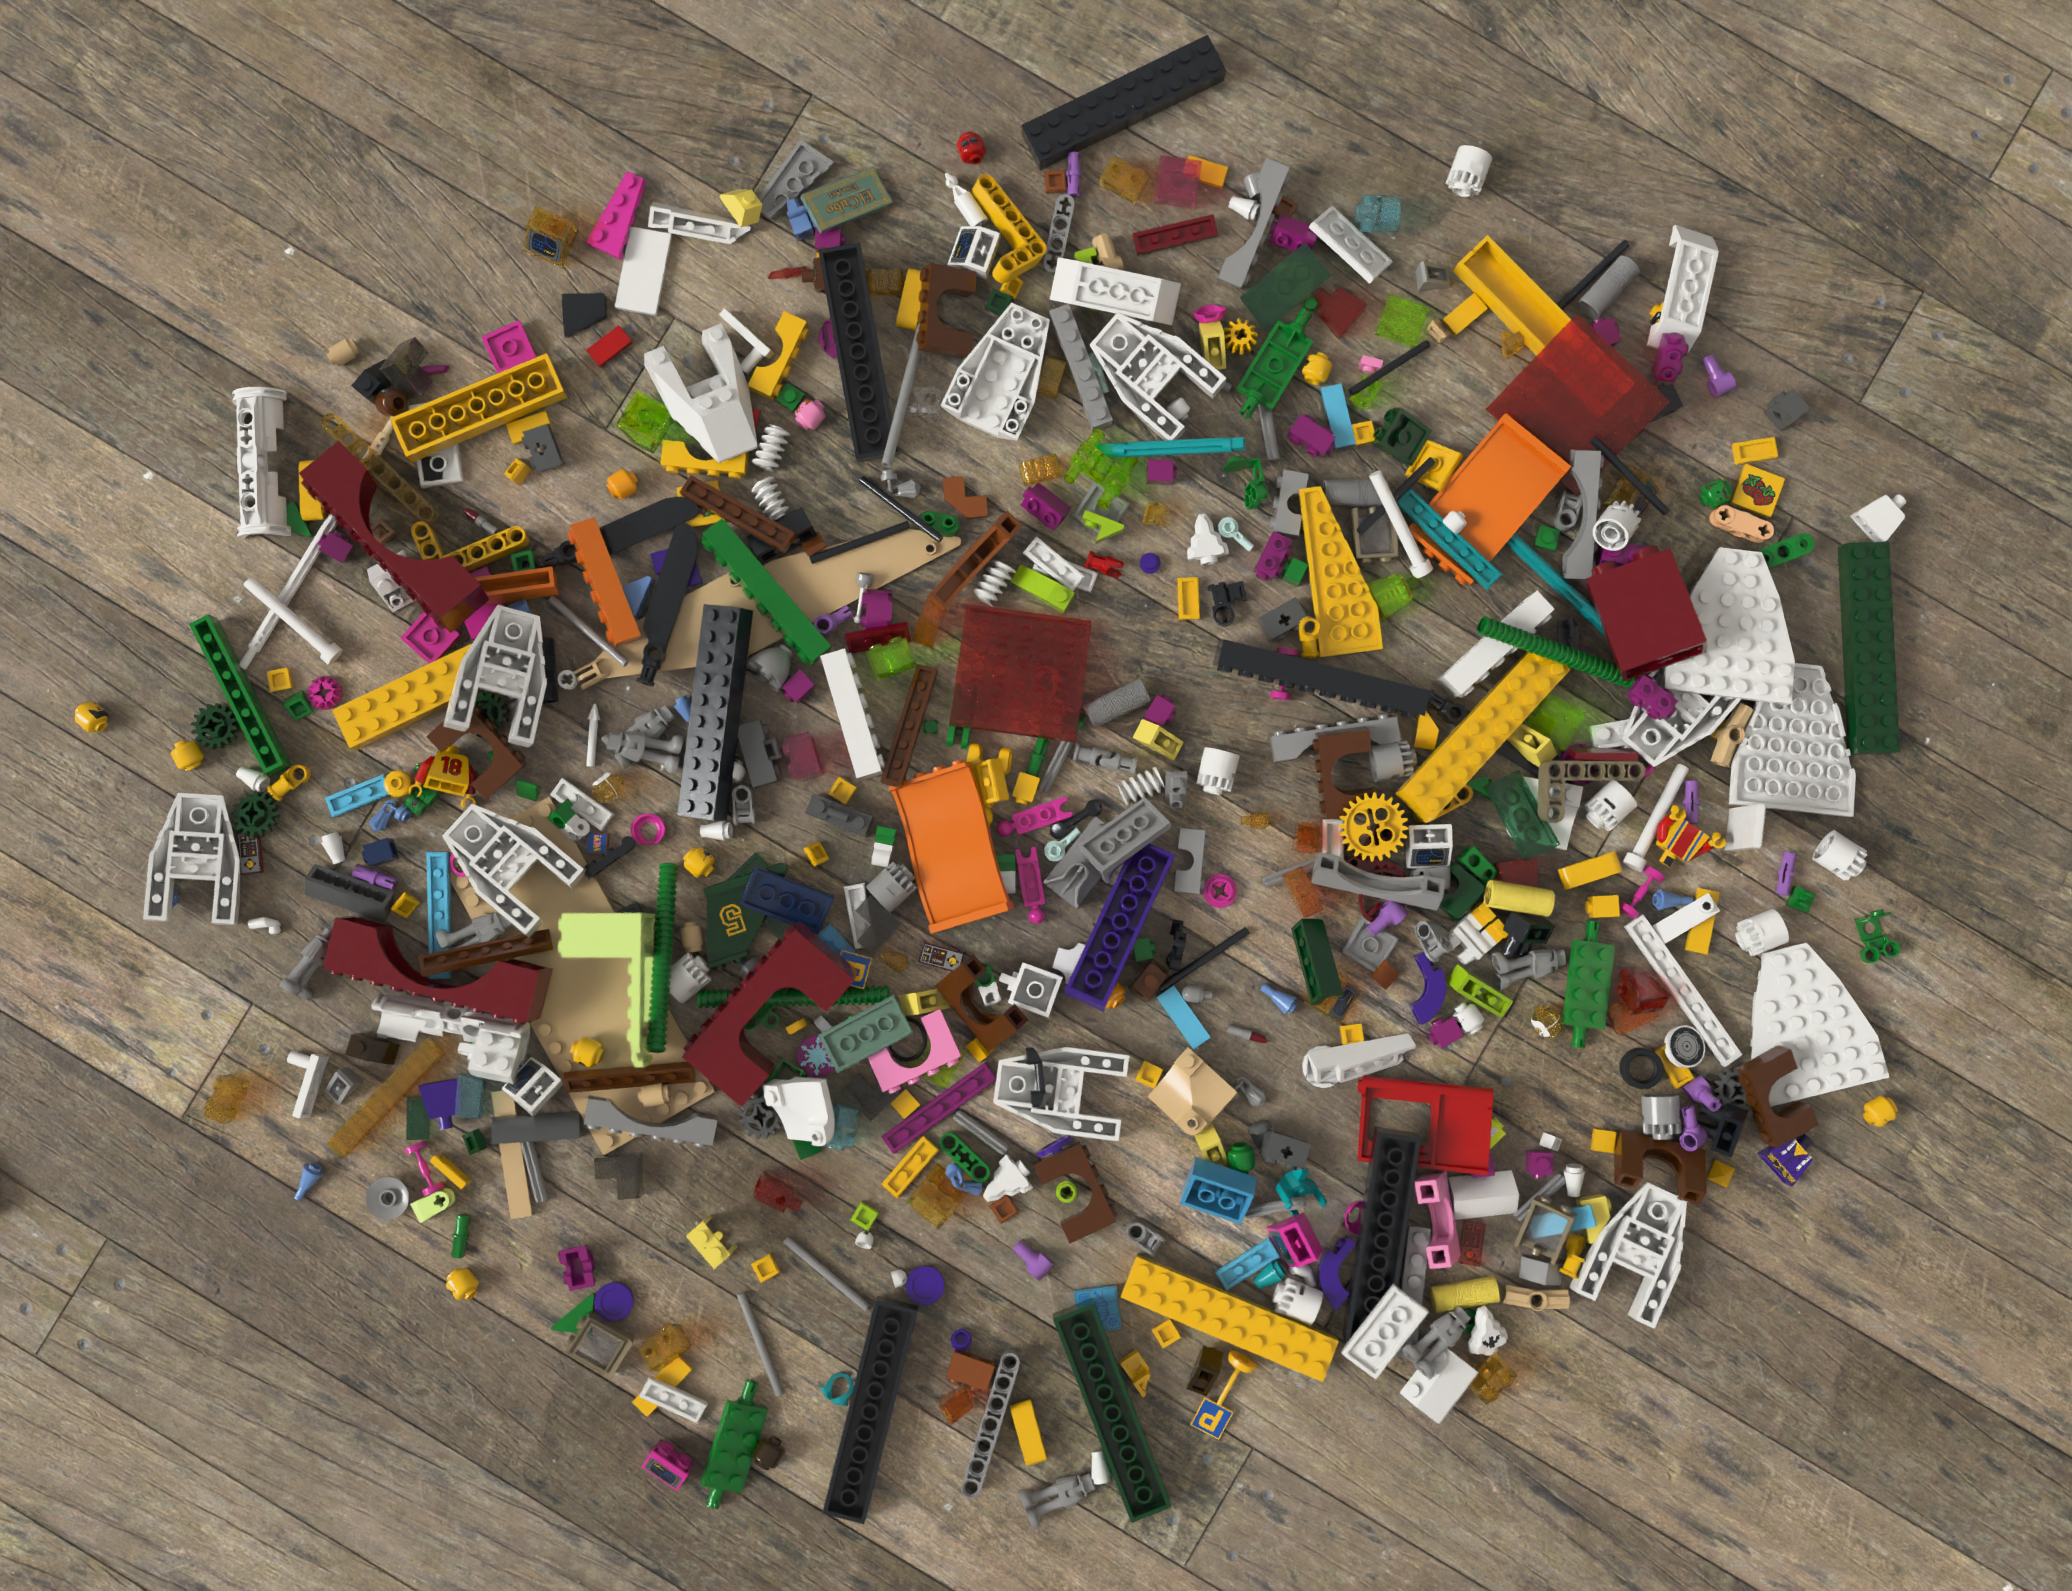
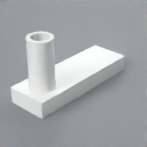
M724 308L719 315L754 346L753 350L740 364L742 370L749 374L764 356L771 359L775 353L732 313Z
M1709 893L1652 927L1665 944L1720 912Z
M295 1051L289 1053L287 1057L288 1063L307 1069L293 1111V1117L299 1119L311 1117L329 1056L324 1054H311V1056Z

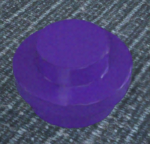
M1146 553L1141 557L1140 568L1143 572L1153 574L1159 570L1161 561L1156 554Z
M958 1329L951 1336V1345L957 1351L967 1350L972 1344V1336L967 1330Z

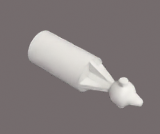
M945 173L946 185L953 189L954 203L968 224L981 227L985 225L988 218L972 194L958 185V179L955 176Z

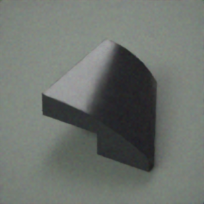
M604 293L562 294L565 338L571 337V334L581 329L589 328L595 322L607 319V297Z

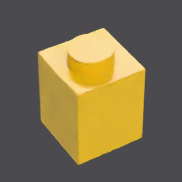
M1020 772L1012 797L1016 798L1015 802L1026 806L1028 802L1032 803L1040 778Z
M1619 895L1588 897V901L1585 902V911L1589 914V918L1620 916Z

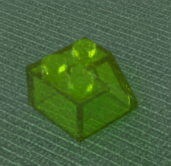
M636 391L616 425L635 445L654 454L674 419L664 404Z
M901 636L889 640L890 644L884 646L877 644L870 647V651L866 652L877 681L917 666L906 638L902 639Z
M1549 693L1536 707L1527 726L1551 739L1554 748L1561 752L1567 750L1586 712Z

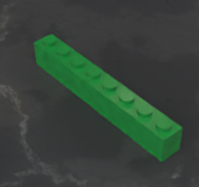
M723 518L702 533V544L708 552L712 551L716 555L717 563L722 568H727L733 582L739 583L744 588L742 591L749 600L753 599L756 602L758 611L763 616H768L773 629L777 632L780 631L785 636L783 638L785 643L790 648L794 647L796 649L798 658L804 664L808 663L811 667L821 659V655L830 652L831 645Z
M207 614L190 623L189 625L264 774L274 776L291 767L292 764L244 669L240 667V661L218 618Z

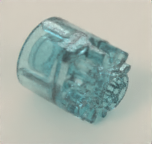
M1362 195L1361 204L1356 203L1355 223L1360 224L1359 230L1361 232H1398L1401 215L1400 196Z
M831 1103L835 1128L831 1141L825 1147L844 1151L845 1147L854 1146L861 1109Z

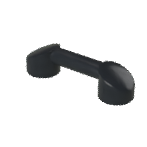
M1090 800L1087 802L1085 809L1063 823H1054L1050 827L1051 836L1054 839H1062L1065 837L1067 830L1088 816H1098L1102 811L1101 803L1098 800Z
M1033 1047L1026 1048L1027 1064H1034L1037 1090L1031 1091L1032 1108H1039L1046 1092L1043 1062L1037 1051Z

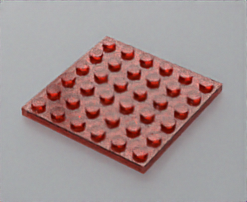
M1576 314L1486 410L1497 421L1505 413L1508 414L1570 465L1571 449L1597 450L1589 442L1594 436H1597L1617 456L1670 401L1586 321ZM1605 457L1600 472L1610 463ZM1568 470L1560 481L1577 496L1580 493V489L1575 478Z
M967 604L949 726L1076 743L1092 621Z

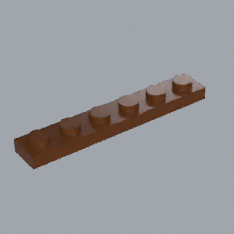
M692 475L680 490V494L784 553L796 538V534L793 531Z
M919 664L916 666L883 771L882 784L898 788L903 787L938 674L936 668Z
M549 929L535 931L530 938L525 934L419 955L418 957L421 974L424 977L553 950Z
M688 1062L654 1064L646 1067L631 1066L564 1072L563 1074L567 1093L642 1087L663 1083V1085L691 1083L696 1080L694 1067Z

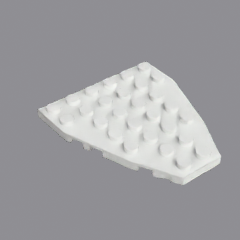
M1720 547L1712 556V560L1705 567L1704 573L1695 583L1689 595L1707 639V653L1664 667L1662 689L1666 688L1670 691L1777 704H1792L1795 659L1780 597L1762 552Z
M1795 663L1792 704L1755 702L1753 713L1744 730V740L1739 743L1731 762L1730 805L1748 806L1763 804L1767 809L1853 817L1856 773L1854 768L1851 769L1848 757L1851 753L1850 749H1846L1843 737L1846 736L1841 713L1837 703L1833 702L1830 694L1832 689L1826 681V674L1822 666Z
M1804 942L1762 953L1761 969L1757 977L1759 979L1757 990L1754 992L1753 1033L1750 1043L1752 1047L1751 1060L1779 1045L1792 1050L1798 1067L1774 1083L1769 1094L1770 1107L1889 1078L1878 1035L1841 980L1808 943Z

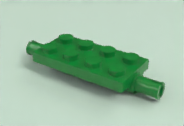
M1300 309L1296 319L1290 324H1284L1277 320L1236 388L1238 393L1247 397L1244 405L1239 410L1241 416L1248 410L1245 418L1250 419L1258 404L1271 412L1314 342L1304 333V328L1312 317L1310 311L1303 318L1306 309Z
M1586 920L1585 939H1572L1562 1024L1572 1025V1028H1574L1571 1047L1585 1049L1586 1032L1589 1028L1605 1030L1615 945L1602 944L1598 941L1601 922Z
M746 1379L741 1397H738L736 1401H726L700 1482L703 1487L711 1488L706 1502V1506L714 1509V1506L715 1509H719L724 1491L740 1493L743 1491L753 1460V1452L757 1447L768 1412L766 1406L754 1404V1395L759 1385L757 1381Z

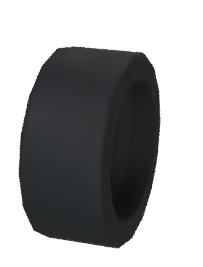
M1634 1048L1627 1051L1619 1064L1623 1080L1628 1085L1639 1089H1649L1656 1086L1664 1073L1661 1058L1654 1051L1645 1048ZM1637 1056L1648 1057L1653 1063V1074L1645 1081L1635 1080L1629 1072L1630 1062Z

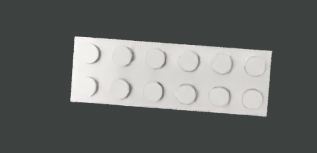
M1537 590L1522 601L1501 623L1504 622L1507 625L1523 629L1529 633H1535L1537 631L1535 627L1539 628L1552 618L1550 613L1554 608ZM1484 636L1440 676L1436 682L1452 699L1458 696L1462 698L1474 689L1472 684H1478L1490 674L1488 672L1489 669L1497 668L1506 660L1503 656L1512 654L1518 647L1515 648L1512 645Z
M845 648L821 655L820 657L856 778L862 781L882 775L886 764L882 754L879 755L877 751L880 748V744L876 734H872L871 728H874V724L870 714H866L865 708H868V703L863 693L860 694L859 688H862V683L857 673L854 674L853 668H856V663L853 655L848 653Z

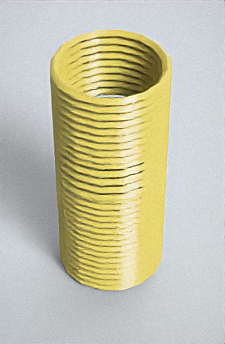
M1491 879L1485 888L1484 903L1486 907L1549 917L1554 908L1555 894L1550 889L1529 887Z
M1493 1275L1430 1286V1297L1435 1313L1454 1311L1458 1306L1462 1309H1467L1469 1307L1500 1302L1498 1284Z

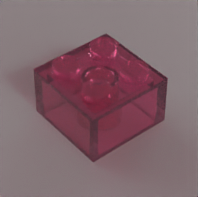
M1161 155L1154 203L1195 209L1202 161Z
M809 731L784 738L785 744H782V749L785 757L789 758L791 762L788 765L791 777L799 782H803L824 775L813 735Z

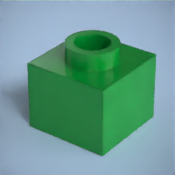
M532 550L511 554L514 572L538 569L536 555ZM526 562L530 563L529 568H524Z
M1294 557L1290 562L1286 561L1281 571L1284 574L1282 580L1297 587L1308 564Z
M1149 937L1137 939L1133 948L1136 962L1152 959V954L1156 953L1154 941H1149Z

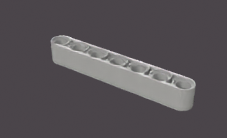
M1007 1349L1002 1353L962 1481L961 1490L967 1498L977 1497L984 1482L1020 1364L1019 1353L1014 1349ZM1007 1356H1013L1016 1362L1013 1365H1008L1004 1359ZM1000 1377H1007L1010 1382L1008 1385L1002 1386L998 1383V1379ZM994 1398H1000L1003 1400V1404L996 1407L991 1401ZM991 1418L997 1424L994 1427H988L985 1421ZM983 1439L988 1440L990 1446L982 1448L979 1442ZM978 1460L984 1466L981 1469H976L972 1466V1463ZM970 1481L975 1482L977 1488L970 1490L966 1487V1484Z

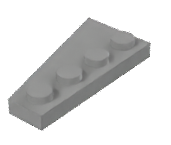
M800 139L758 199L763 204L761 214L772 220L787 207V201L800 196L835 166V163Z

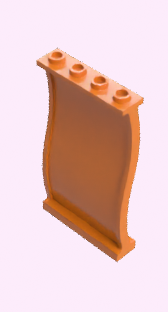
M1505 413L1452 475L1443 491H1439L1428 505L1443 519L1453 510L1457 513L1461 511L1466 516L1464 519L1467 521V525L1459 534L1490 562L1570 469L1571 465ZM1414 522L1409 526L1416 544L1423 548L1422 552L1428 558L1432 559L1434 557L1440 562L1438 565L1444 571L1448 572L1450 570L1456 575L1454 577L1455 580L1461 585L1467 584L1470 586L1475 579Z
M964 759L952 762V766L945 768L944 765L933 768V773L926 774L925 772L914 774V779L908 781L905 778L902 788L888 787L894 796L903 823L918 891L930 923L928 926L930 934L1015 909L1013 902L1009 899L1000 873L983 800L971 767L973 766L972 762H964Z

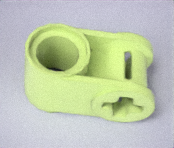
M442 1188L410 1205L421 1223L451 1206L456 1196L452 1189ZM445 1197L446 1200L442 1202L440 1198Z

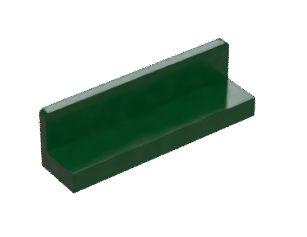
M1301 918L1291 930L1311 1005H1319L1327 997L1341 998L1344 994L1324 921L1322 919Z

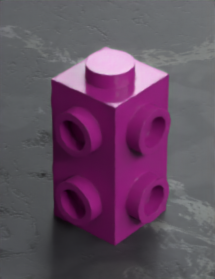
M1280 214L1277 222H1272L1269 233L1272 234L1270 243L1308 257L1317 235L1309 228V224Z
M1675 332L1662 334L1652 366L1655 381L1676 382L1678 374H1681L1683 369V357L1687 356L1689 349L1684 335Z
M1300 414L1287 434L1293 444L1296 446L1302 445L1307 449V453L1315 458L1320 457L1322 459L1324 454L1329 456L1335 447V444L1332 443L1336 438L1333 432L1325 426L1320 427L1317 425L1315 419L1309 415L1304 416Z
M1039 482L1033 488L1029 486L1022 495L1025 499L1020 506L1053 531L1063 522L1071 510L1069 505Z
M1275 531L1272 532L1253 570L1257 578L1263 581H1272L1274 576L1279 577L1284 567L1281 565L1284 557L1288 559L1293 549L1290 546L1291 539Z
M1648 675L1638 677L1625 694L1630 698L1629 701L1633 705L1644 708L1647 711L1646 714L1655 720H1662L1666 717L1670 718L1677 709L1675 705L1678 700L1674 698L1675 695L1666 688L1662 689L1657 685V681Z

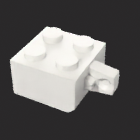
M1023 962L1019 973L1013 972L1012 976L1001 973L999 981L1009 984L1007 990L1012 991L1008 1003L1016 1004V1006L1049 1017L1063 976Z
M480 1028L476 1041H473L472 1044L460 1042L457 1051L459 1054L468 1056L467 1059L470 1060L468 1070L471 1075L514 1084L526 1043L522 1036L521 1038L481 1031Z

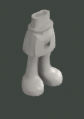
M664 705L658 710L655 708L653 711L635 718L636 723L626 732H644L645 737L658 739L666 727H669L668 723L675 717L667 706ZM608 734L604 735L601 738L606 746L609 737ZM619 753L614 754L624 769L630 766V759L623 757Z
M610 732L606 749L615 750L616 754L619 753L623 757L638 762L640 759L662 764L669 774H675L679 763L678 756L645 750V747L679 754L683 744V736L675 735L671 740L665 741L645 737L644 732H619V734Z
M494 912V914L482 915L472 919V924L454 933H447L441 929L436 932V937L439 945L444 950L470 935H477L455 947L458 948L496 940L513 924L500 913Z
M325 927L321 935H317L300 952L303 955L302 960L282 980L279 985L281 988L296 996L299 995L308 1001L312 999L313 993L308 989L307 984L312 974L324 964L332 930Z
M1554 949L1532 950L1528 955L1517 959H1506L1501 952L1492 953L1491 956L1493 966L1497 971L1493 973V980L1498 990H1504L1515 981L1533 976L1536 980L1541 979L1558 970V967L1566 965V956L1563 949L1558 951ZM1528 966V967L1525 968V969H1522V970H1519V971H1516V972L1508 973V972H1510L1511 970Z
M1458 1306L1453 1312L1449 1311L1446 1315L1430 1324L1431 1331L1418 1343L1412 1346L1405 1345L1402 1349L1403 1354L1409 1361L1414 1363L1413 1366L1421 1374L1431 1379L1435 1375L1432 1368L1433 1361L1447 1347L1452 1348L1463 1330H1465V1324L1470 1320V1317ZM1438 1338L1439 1340L1421 1357V1353Z
M1088 1473L1081 1477L1078 1474L1077 1477L1056 1479V1484L1039 1491L1030 1492L1027 1489H1022L1018 1493L1026 1509L1031 1527L1034 1530L1040 1526V1518L1044 1514L1061 1507L1068 1509L1084 1498V1495L1087 1497V1493L1094 1491L1095 1487ZM1058 1495V1497L1046 1503L1031 1507L1034 1503L1042 1499Z

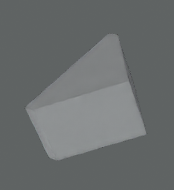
M1423 261L1420 262L1415 270L1418 292L1450 286L1448 268L1445 265Z
M349 1067L342 1068L335 1072L324 1091L338 1105H341L363 1081Z
M1521 1256L1518 1277L1543 1285H1561L1563 1273L1559 1272V1269L1563 1268L1564 1263L1556 1262L1553 1265L1548 1260Z

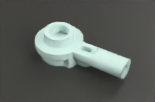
M1091 353L1089 358L1102 393H1108L1109 389L1103 373L1104 369L1095 354Z
M1230 517L1223 518L1218 524L1219 534L1224 538H1234L1246 550L1250 551L1254 545L1238 532L1239 526L1236 520Z
M1074 828L1062 840L1047 843L1044 849L1046 858L1050 861L1061 860L1065 855V847L1075 840L1081 832Z

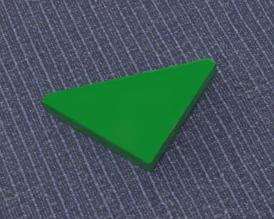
M293 501L287 504V525L291 526V532L313 537L307 522L302 520L297 503Z
M592 1293L555 1323L551 1330L576 1333L578 1330L576 1325L582 1316L586 1317L589 1311L594 1314L596 1293ZM592 1326L587 1334L592 1333Z

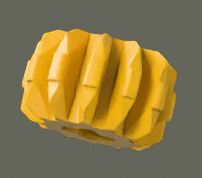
M1240 319L1236 320V324L1230 321L1228 324L1229 328H1224V333L1226 334L1224 338L1225 342H1227L1225 348L1232 347V354L1239 350V354L1243 355L1244 349L1247 352H1251V346H1256L1257 341L1255 338L1258 337V333L1253 332L1255 329L1254 325L1248 327V320H1245L1244 324H1241ZM1239 334H1242V335H1243V337L1241 338V340H1238V339H1237V336H1238Z

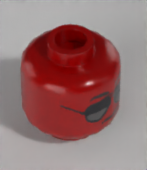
M965 132L959 137L956 148L961 160L972 165L980 163L986 155V148L981 136L977 133Z

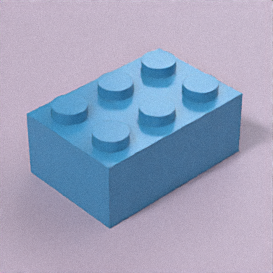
M1195 1157L1182 1188L1180 1204L1241 1224L1254 1197L1257 1177Z

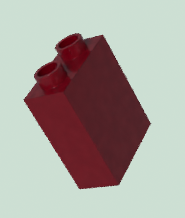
M1655 545L1645 547L1633 554V562L1619 567L1616 561L1604 562L1591 570L1593 576L1586 578L1588 593L1623 682L1707 653L1706 636L1670 548L1659 551L1658 546Z

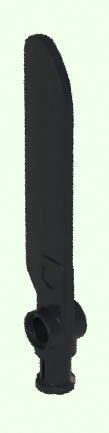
M684 497L665 498L599 529L611 556L695 518L699 514L698 504ZM567 540L561 543L559 547L554 548L553 552L544 556H537L541 567L554 568L558 565L564 566L568 563H576L575 553L570 557L566 555L570 547H574L575 552H577L575 544L571 545L570 541Z
M681 523L674 530L643 623V629L649 642L644 647V657L641 663L643 667L636 681L646 686L654 687L655 683L653 681L656 672L660 670L662 663L666 659L670 638L697 559L698 542L696 534L689 524ZM657 649L660 651L656 658H650V653L653 650Z
M1430 690L1427 706L1437 711V715L1442 717L1446 723L1457 727L1470 713L1462 704L1455 703L1448 698L1444 699L1437 695L1435 690ZM1451 708L1457 711L1456 719L1450 715ZM1508 740L1498 748L1497 753L1538 778L1539 767L1529 762ZM1556 755L1552 760H1558L1560 756ZM1553 765L1550 767V774H1551V775H1553V773H1554V766H1553Z

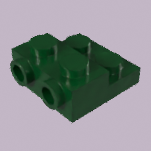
M1402 407L1390 409L1384 415L1385 423L1383 426L1377 428L1374 432L1373 437L1375 440L1372 444L1387 455H1393L1406 466H1412L1432 430Z

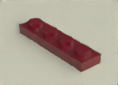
M1212 214L1132 233L1138 256L1218 237V231L1214 215Z

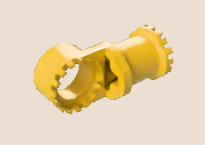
M1306 616L1300 620L1298 627L1299 640L1302 641L1301 658L1308 659L1310 657L1311 659L1320 655V652L1317 651L1316 641L1320 624L1313 617ZM1313 621L1314 629L1311 632H1306L1304 629L1305 624Z
M305 765L291 766L280 776L276 783L266 788L270 795L273 794V798L281 801L283 799L282 796L289 790H294L300 784L306 783L310 779L311 772ZM298 768L303 769L305 774L301 780L295 778L294 773Z
M1575 1232L1569 1236L1566 1243L1567 1258L1563 1268L1559 1269V1272L1574 1279L1578 1278L1577 1273L1580 1265L1585 1262V1259L1579 1257L1583 1251L1582 1249H1584L1582 1246H1585L1584 1243H1586L1584 1236Z

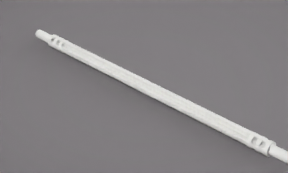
M390 419L382 432L379 431L361 461L368 472H370L390 440L389 436L394 429ZM332 515L327 516L279 594L278 599L286 606L290 603L321 552L318 550L320 545L317 544L323 533L326 535L328 532L333 533L338 523ZM271 609L249 643V649L240 662V667L245 670L255 654L261 651V648L280 619Z

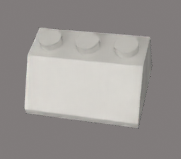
M1448 1347L1433 1361L1432 1368L1435 1375L1431 1379L1426 1378L1416 1370L1400 1391L1401 1395L1439 1425L1479 1374L1478 1371Z

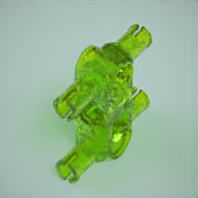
M1094 429L1088 440L1081 443L1077 451L1072 455L1071 465L1063 475V479L1069 484H1074L1080 473H1084L1105 489L1097 500V504L1103 509H1108L1115 496H1119L1129 484L1131 472L1139 460L1137 457H1126L1121 466L1097 449L1105 434L1099 429Z

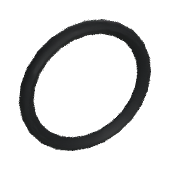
M906 1017L909 1022L914 1023L921 1030L923 1044L920 1051L912 1057H902L893 1050L892 1046H889V1049L896 1059L910 1062L918 1059L924 1053L927 1046V1034L919 1021Z

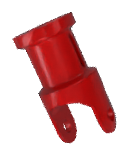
M1090 550L1085 568L1088 569L1090 567L1101 571L1102 574L1115 578L1121 576V572L1112 568V566L1122 568L1124 566L1123 561L1108 555L1104 557Z

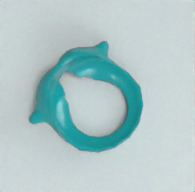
M835 1373L828 1379L825 1386H820V1389L826 1399L831 1400L835 1405L848 1406L847 1400L852 1395L854 1382L848 1374ZM838 1377L846 1378L849 1382V1390L840 1397L833 1399L831 1397L833 1381Z

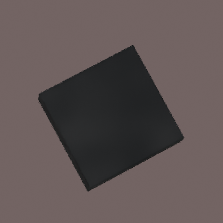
M432 457L422 458L424 480H441L443 478V471L436 472L430 467ZM442 458L434 459L433 467L435 469L443 468L444 460Z

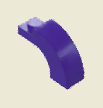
M1419 952L1413 955L1423 975L1424 990L1420 998L1409 1006L1418 1024L1423 1025L1431 1020L1442 1006L1446 992V982L1442 968L1432 969L1434 963L1426 957L1424 952Z
M1347 1235L1344 1238L1340 1237L1334 1245V1248H1336L1334 1251L1326 1246L1318 1264L1317 1274L1320 1289L1335 1310L1339 1309L1350 1294L1341 1285L1338 1275L1340 1264L1356 1244Z

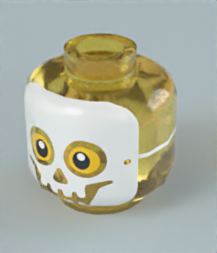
M606 772L593 782L592 794L600 803L610 804L624 793L622 786L624 781L618 774L613 775L610 772Z
M1539 1006L1534 1010L1531 1022L1540 1036L1553 1038L1562 1031L1563 1020L1554 1007Z

